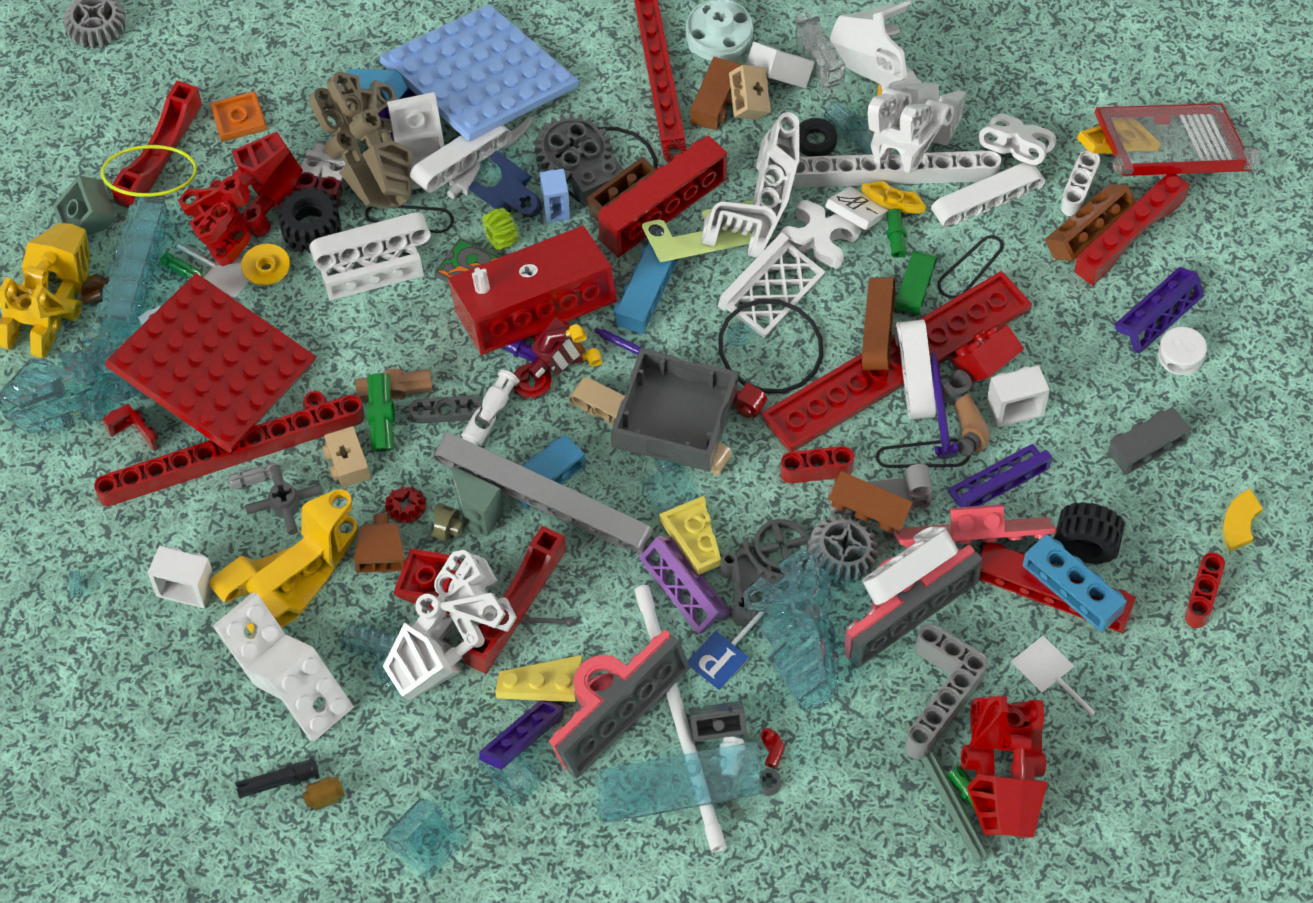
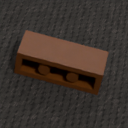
M713 56L690 109V124L717 131L720 123H725L728 114L727 107L733 104L729 72L739 67V63Z
M843 471L838 472L827 497L828 500L832 501L831 507L845 512L846 508L856 512L854 517L868 523L870 518L880 522L879 528L893 533L894 529L901 531L913 503Z

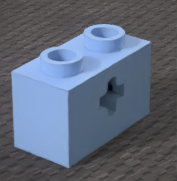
M564 169L540 172L541 196L546 223L569 220V194Z

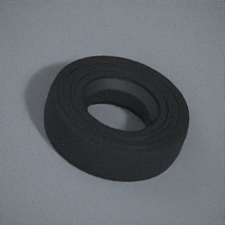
M809 118L799 124V151L809 157L826 156L834 150L837 144V132L829 121L822 118ZM811 132H820L824 135L825 140L822 143L813 144L806 137Z

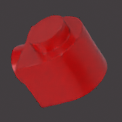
M746 383L742 390H737L733 403L736 404L735 409L743 417L755 418L759 415L768 398L760 389Z

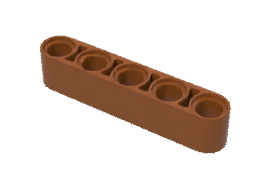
M894 277L869 278L862 348L863 370H889L895 305Z

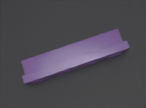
M657 536L639 557L644 566L698 634L704 633L715 620H724L732 613L702 574L697 575L671 537ZM656 550L661 555L660 566H655L649 559ZM667 569H672L675 573V585H670L666 581ZM682 588H687L691 593L690 604H685L681 600ZM697 607L703 608L708 615L702 624L696 619Z

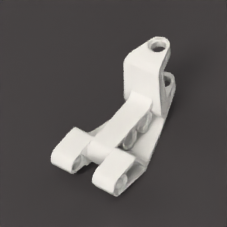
M791 112L783 113L761 141L756 163L759 174L752 205L723 201L717 203L705 217L701 239L702 244L714 246L721 225V229L725 231L728 227H731V232L733 233L741 230V235L744 236L751 232L748 256L757 258L764 251L788 203L799 163V120L795 114ZM781 123L788 124L790 130H785ZM761 197L768 198L771 205H765Z

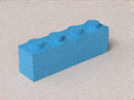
M650 242L648 245L643 246L640 263L634 265L631 274L632 279L630 283L627 282L622 292L623 298L621 302L616 303L613 311V316H616V326L644 334L679 260L660 262Z

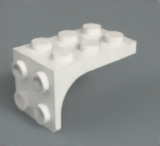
M435 92L387 102L394 141L412 149L411 170L418 162L444 147ZM411 179V190L422 188Z

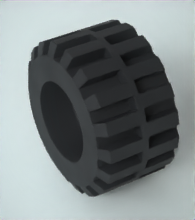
M303 187L301 191H292L291 196L286 195L284 202H281L279 205L278 220L281 233L286 244L289 242V246L292 249L297 246L299 252L307 249L308 253H311L310 244L313 240L341 232L338 204L330 193L326 194V190L320 189L318 191L316 187H311V189ZM308 216L320 217L318 220L311 223L299 222L301 219Z
M1086 502L1072 503L1071 505H1066L1061 510L1054 539L1061 542L1066 551L1072 556L1079 557L1082 562L1091 564L1108 563L1119 555L1125 523L1121 516L1105 506Z

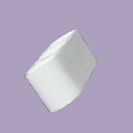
M1086 150L1079 155L1063 193L1061 211L1065 215L1072 216L1085 205L1098 173L1100 156L1098 154H1092L1089 150Z

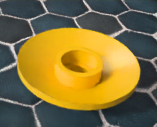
M260 244L251 248L245 253L241 261V270L244 277L251 283L262 286L279 282L287 275L290 268V259L287 252L274 244Z

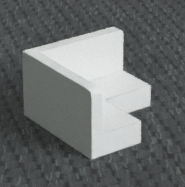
M753 41L746 65L766 68V77L806 88L815 61Z

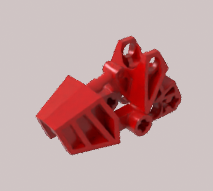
M277 131L233 150L232 154L238 169L232 173V176L225 178L223 181L214 180L210 184V188L187 189L178 199L184 213L194 218L189 223L196 236L207 246L212 257L220 266H226L235 261L250 242L251 233L255 237H262L270 231L271 223L266 214L272 207L279 210L280 203L284 202L286 195H291L303 172V169ZM251 184L258 196L240 214L238 208L245 206L250 200L251 191L248 186ZM196 196L192 203H185L189 197ZM244 232L242 237L234 239L238 233Z
M989 696V698H974L971 702V742L969 745L963 746L960 763L962 769L977 771V776L966 788L968 789L984 835L1019 836L1022 839L1034 837L1048 784L1046 781L1035 780L1034 778L1044 776L1047 764L1046 755L1042 753V732L1045 717L1043 700L1020 701L1009 704L1005 696ZM994 749L1013 752L1010 777L995 776Z

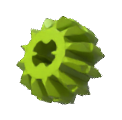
M503 207L496 208L483 216L482 225L485 230L484 232L491 246L496 250L509 248L518 242L517 226L514 224L510 213Z

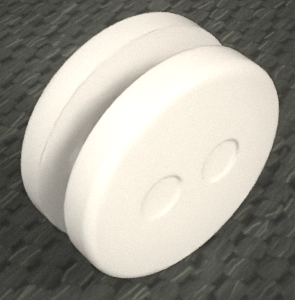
M1175 327L1163 335L1158 350V358L1161 365L1169 372L1178 375H1189L1198 371L1203 365L1207 344L1204 337L1198 331L1189 327Z

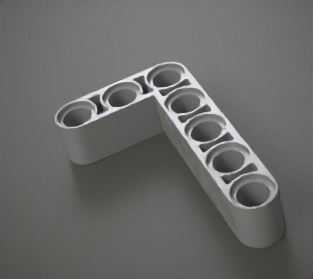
M925 624L920 627L915 643V651L920 657L949 673L950 676L909 729L905 751L907 755L914 759L924 758L930 752L984 678L988 665V659L983 653L933 624Z

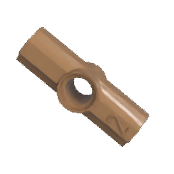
M388 369L383 372L390 375L391 400L396 398L403 400L406 395L433 392L430 369L403 372L400 369ZM367 377L355 379L357 397L361 401L369 400Z

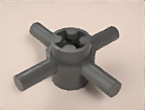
M273 465L270 467L274 486L269 492L268 499L246 504V512L248 515L271 508L275 515L284 518L288 534L293 535L298 532L294 515L297 513L299 501L322 495L323 493L320 485L297 491L291 484L284 482L280 466Z

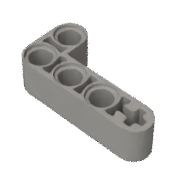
M925 464L909 466L905 471V478L868 482L913 502L910 510H914L916 507L926 509L931 504L933 490L929 468ZM830 506L831 515L835 518L839 514L842 517L855 516L856 512L846 508L845 512H842Z

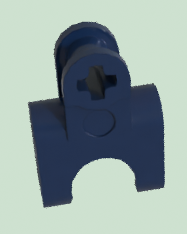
M495 151L491 156V160L500 167L502 173L500 182L494 187H484L474 181L468 189L494 209L503 207L508 211L510 207H513L526 217L537 216L542 210L541 199L525 187L532 176L500 152ZM526 200L532 203L530 208L524 204Z

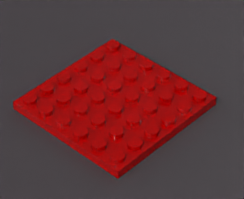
M195 273L106 360L105 366L230 453L310 368L317 356L198 273Z

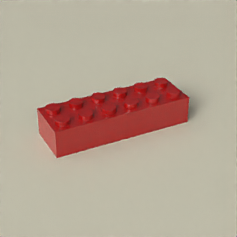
M709 135L695 141L685 152L677 154L668 164L660 166L654 174L647 179H642L633 189L622 193L616 201L604 206L598 213L599 241L617 258L621 257L647 238L642 228L643 223L654 220H662L668 223L727 180V152ZM653 224L649 227V232L652 234L661 226Z

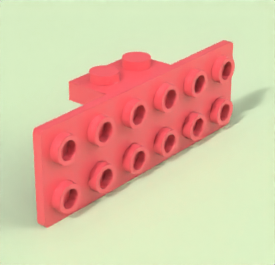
M1000 504L950 508L951 524L901 528V531L894 529V535L900 545L909 548L916 543L913 538L917 533L933 526L946 527L952 540L956 541L957 544H970L972 540L982 539L983 542H996L998 538L1008 537L1009 540H1022L1024 536L1034 535L1035 538H1042L1046 534L1049 536L1050 534H1055L1057 528L1048 517L1004 520V506Z

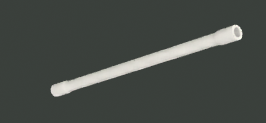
M641 585L635 588L634 592L651 641L652 638L661 633L650 587L648 585ZM676 682L666 692V696L704 821L711 852L714 853L725 850L727 846L715 814Z

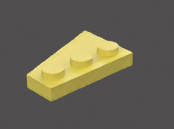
M704 496L659 514L660 523L697 575L721 565V557L711 528V520L707 513Z
M582 655L500 671L495 690L496 699L576 702L574 676L579 666L583 663Z

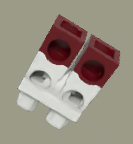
M317 143L313 150H307L306 158L301 165L303 172L293 191H301L303 187H306V189L316 187L318 191L320 189L326 190V194L330 193L339 208L340 198L347 184L339 173L346 167L343 157L338 160L330 158L325 152V145Z

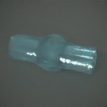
M833 102L829 105L824 113V118L845 135L848 143L857 145L868 155H873L871 142L874 132L869 130L867 120L861 115H854L839 102Z

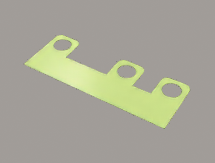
M752 200V201H747V202H742L741 204H750V205H751V204L753 203V200ZM711 209L704 210L702 212V216L704 217V219L711 211ZM654 220L642 224V228L660 262L750 244L751 232L744 236L741 235V230L733 233L731 232V227H728L725 231L721 229V225L715 245L709 246L701 243L703 231L672 237L666 223L662 220ZM653 224L660 225L664 229V234L653 236L649 232V227Z

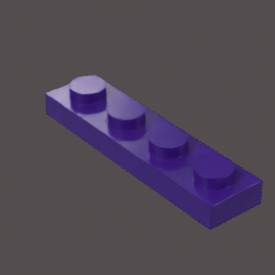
M538 701L479 751V760L502 770L564 717V708L549 701Z

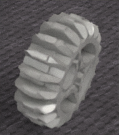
M71 0V6H66V13L63 14V25L68 37L73 39L76 45L80 43L83 48L88 44L92 49L95 47V44H99L102 48L104 42L111 45V38L119 40V34H123L124 27H126V13L120 1Z
M841 514L836 517V520L831 515L826 521L821 520L818 526L812 530V536L808 540V554L812 555L811 563L818 564L816 567L817 572L824 570L825 578L833 575L835 582L842 577L845 583L850 578L856 582L860 575L866 576L868 571L873 568L874 561L878 557V552L876 551L878 542L874 541L875 533H868L869 525L862 527L861 519L854 522L851 515L846 520L843 519Z

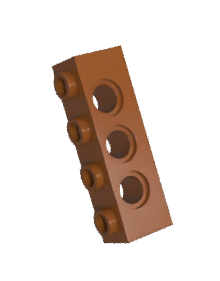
M1108 184L1044 240L1053 258L1056 260L1074 261L1080 253L1130 209L1136 201L1129 186Z

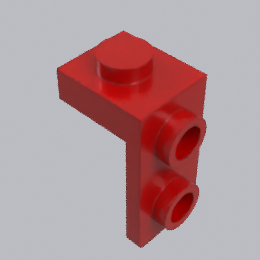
M129 403L112 410L107 416L102 418L106 431L111 437L134 425L153 451L158 450L156 440L159 438L155 430L151 426L146 427L144 424L145 419L138 409L133 410Z

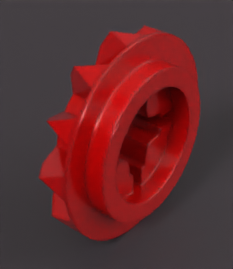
M528 363L520 366L514 372V375L519 379V383L513 388L516 394L522 395L524 399L532 397L535 400L540 395L545 396L546 391L551 389L552 377L547 369L537 378L528 370V367L532 364ZM530 375H532L534 381H537L533 388L527 383L529 382Z
M401 485L397 490L392 489L391 494L386 497L385 509L392 520L399 523H411L418 520L424 514L426 498L422 491L416 490L413 485L411 487ZM409 496L411 505L407 504L402 510L400 502H404Z

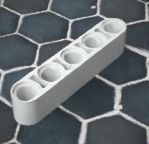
M501 125L471 141H468L461 135L418 162L412 168L410 178L427 192L431 193L504 147L511 138V131L504 125Z
M1023 162L941 197L933 203L931 210L941 225L947 229L951 224L957 225L968 220L972 215L978 216L989 211L993 206L999 207L1010 202V199L1014 197L1020 198L1031 193V190L1035 188L1040 189L1046 181L1035 165Z
M411 213L317 238L311 242L310 251L316 268L328 270L422 245L429 241L431 233L424 215L421 213Z

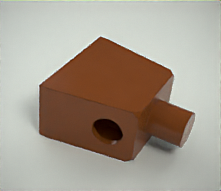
M377 513L373 516V524L363 525L360 528L354 556L356 573L402 571L405 560L398 525L389 524V516L387 514Z

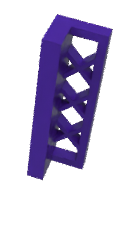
M1178 267L1114 324L1117 332L1130 337L1135 352L1140 354L1204 297L1198 273ZM1193 287L1194 294L1188 298L1189 291ZM1178 301L1176 310L1171 313L1174 303ZM1162 315L1160 324L1155 328L1157 319ZM1146 330L1143 339L1140 341L1138 335Z
M1031 444L948 488V493L959 507L981 506L1050 469L1052 456L1047 449L1039 452L1035 445ZM1031 452L1034 455L1021 463L1022 457ZM1006 465L1012 467L1011 469L1000 474V470L1002 467ZM983 477L992 478L979 485V480ZM963 488L970 489L962 494L961 497L957 493V491Z

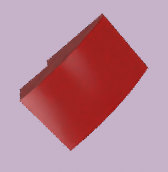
M410 548L394 589V595L415 605L417 599L424 594L438 597L439 594L435 590L434 582L450 555ZM446 578L442 583V589L445 593L449 592L452 578ZM430 603L429 608L433 610L434 607Z

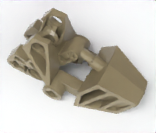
M344 72L335 73L327 81L328 89H316L310 94L308 101L322 129L327 133H334V136L325 143V152L334 160L343 157L346 167L339 173L366 206L398 208L411 198L410 172L412 167V149L393 141L390 119L378 116L388 106L387 102L397 100L398 98L391 85L374 80L370 84L369 89L364 90L360 89L358 75ZM380 90L388 93L389 100L382 98ZM328 116L335 120L336 126L328 122ZM354 137L361 141L366 140L369 149L362 153V155Z

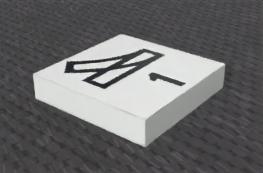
M851 186L830 197L825 206L864 230L884 220L887 211L890 210L873 202L866 195Z

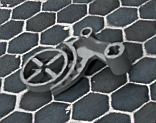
M786 519L769 521L759 528L754 543H748L747 538H743L742 550L734 554L728 552L722 556L719 573L723 578H731L734 591L732 619L737 625L746 626L756 616L758 601L751 593V585L757 584L771 588H782L798 584L810 576L809 570L802 568L809 558L808 540L810 537L806 530L796 522ZM779 527L792 529L802 536L788 540L786 546L782 548L781 554L785 565L773 563L764 557L765 554L777 552L779 545L782 544L783 536ZM772 529L777 543L759 547L758 540L761 535ZM806 545V553L803 558L793 563L788 549ZM749 549H754V554L760 564L753 558ZM797 571V573H793V574H780V573H791V572Z

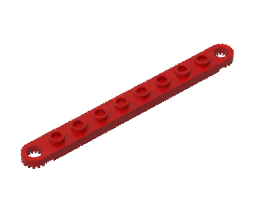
M634 0L662 153L665 161L669 163L675 157L669 153L670 150L678 149L681 151L680 153H683L687 150L659 4L658 0Z

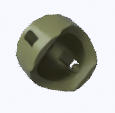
M438 503L433 510L434 529L428 535L448 542L452 535L459 538L465 528V521L459 519L460 511L448 505Z

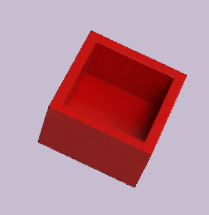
M1008 324L1001 327L994 325L987 331L983 329L975 334L972 343H965L956 349L957 355L950 359L956 370L966 372L973 383L989 378L1023 351L1024 347Z

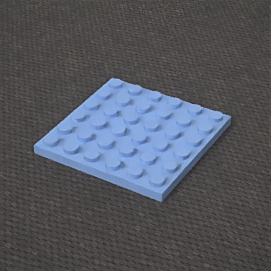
M490 4L380 55V63L388 70L399 72L407 87L417 96L435 92L439 115L468 141L578 88L579 82L577 78Z

